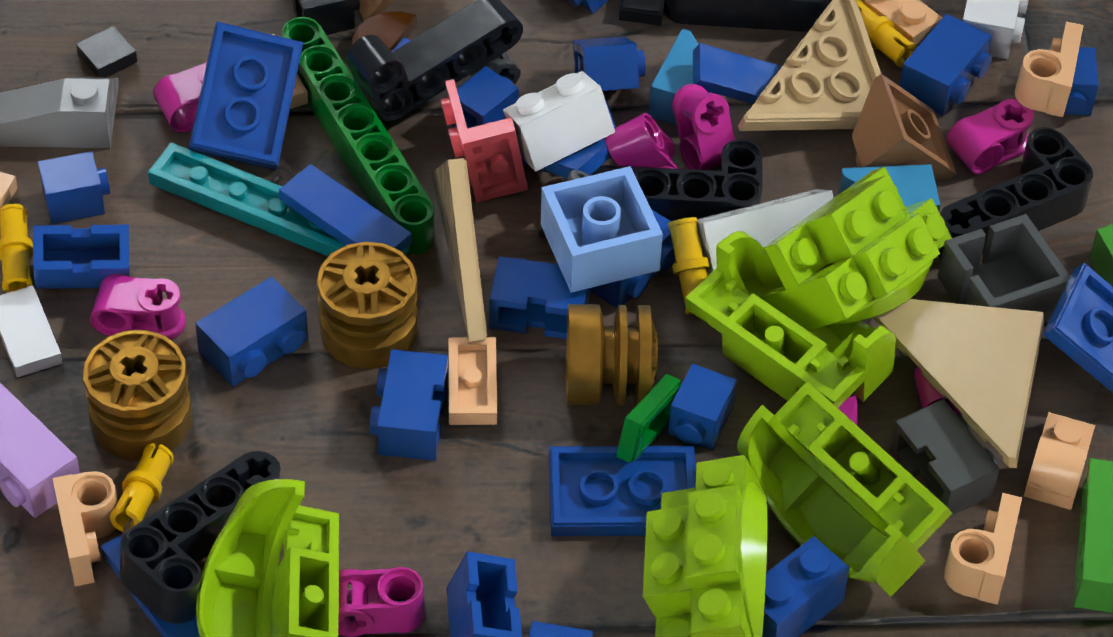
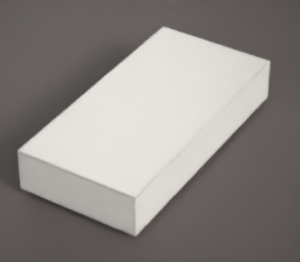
M34 286L0 295V336L16 377L63 364L61 352Z

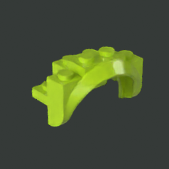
M884 166L865 175L764 247L784 286L770 290L760 298L807 331L824 326L841 325L869 319L895 309L911 299L921 289L933 260L940 255L938 249L944 246L945 241L952 239L932 198L905 207L896 186ZM833 263L832 265H830V266H828V267H826V268L820 270V269L823 268L825 265H828V264Z
M744 231L734 232L716 245L717 268L685 297L686 309L722 333V355L787 401L808 381L837 408L853 392L856 393L858 399L864 402L894 371L896 337L894 333L882 325L875 328L862 321L841 325L824 326L807 331L760 297L768 291L784 285L765 248Z
M808 381L775 415L762 404L745 425L738 439V453L746 456L766 495L767 506L789 535L800 546L815 536L850 567L848 578L876 583L890 597L925 562L917 550L952 514L946 505Z
M745 455L697 462L696 487L662 493L661 509L647 512L643 598L656 618L655 637H762L767 564V498Z
M293 479L267 480L252 485L242 494L218 535L201 575V585L196 603V619L200 637H338L339 513L299 505L305 496V481ZM284 543V557L279 563L280 554Z

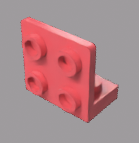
M454 79L445 81L449 97L440 100L447 126L456 124V127L448 129L455 158L464 156V160H467L469 185H472L476 203L528 190L512 117L467 129Z

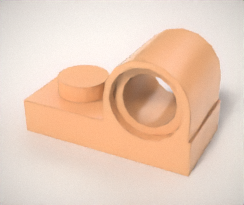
M1066 21L1062 38L1053 37L1050 50L1037 49L1025 55L1015 88V97L1020 104L1031 110L1059 117L1064 116L1072 88L1084 25Z
M1048 412L1024 497L1068 510L1072 509L1095 425Z
M97 471L52 478L74 586L95 583L91 563L101 561L97 539L110 535L116 529L109 519L111 511L118 503L115 484L109 476Z
M1002 493L998 512L988 510L983 530L966 529L954 536L944 569V579L954 592L976 598L980 601L998 604L1022 497Z

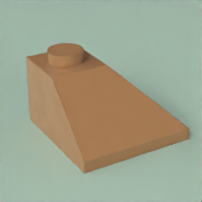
M880 74L872 83L851 136L857 151L855 161L858 167L931 164L935 181L954 177L957 172L934 110L884 75Z

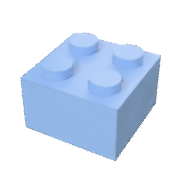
M631 166L542 187L540 224L571 293L660 271L663 233Z

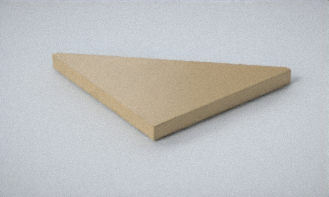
M832 0L749 111L744 115L738 124L739 131L855 128L872 83L881 74L856 0Z
M464 158L449 159L432 172L434 187L468 342L486 340L487 329L467 160H464Z
M909 299L895 309L872 317L879 325L894 333L896 337L895 346L898 350L915 362L922 370V375L944 399L948 398L962 413V418L985 442L989 441L1003 456V462L1009 468H1017L1044 325V312Z

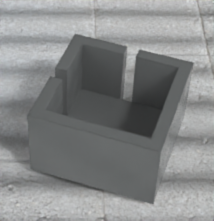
M1027 214L989 227L982 258L983 264L981 265L980 260L986 234L982 229L945 241L937 277L956 304L1044 312V322L1050 320L1070 275Z

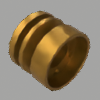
M367 241L354 243L331 253L320 266L317 278L318 303L320 307L319 328L323 346L334 359L350 367L373 369L388 366L391 349L410 351L417 337L418 308L416 303L418 293L417 276L413 263L402 251L384 243Z
M568 304L566 338L567 405H598L603 384H613L617 405H625L627 384H635V402L637 405L650 392L657 378L658 339L651 317L650 305L637 306L635 327L627 326L626 305H618L614 326H604L600 305Z
M128 330L107 337L92 349L84 362L83 382L86 389V399L89 403L88 411L91 429L98 444L111 455L127 460H140L145 447L152 443H155L156 446L151 456L152 458L160 444L167 447L170 451L180 445L186 438L192 425V406L188 390L186 360L179 346L165 335L148 330Z

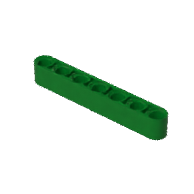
M296 17L287 21L282 28V37L303 42L297 74L308 91V105L369 204L412 233V244L409 246L410 249L407 254L416 255L426 252L434 244L435 238L434 206L358 84L354 81V78L321 26L309 17Z

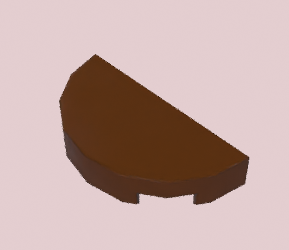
M397 11L383 12L369 17L357 27L352 37V45L363 36L376 35L392 52L402 38H407L417 26V15Z

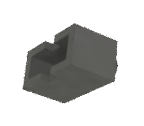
M944 399L895 422L890 451L912 476L918 474L922 476L927 483L924 486L952 512L949 517L993 496L1000 469L995 456L989 449L981 446L970 432L969 425L962 418V415L956 414Z

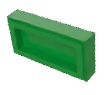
M665 374L625 417L616 457L629 463L636 461L669 424L670 407L681 386L680 379Z

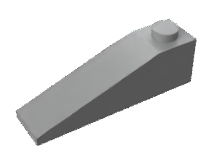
M71 77L1 92L0 147L110 149L119 88L118 78Z

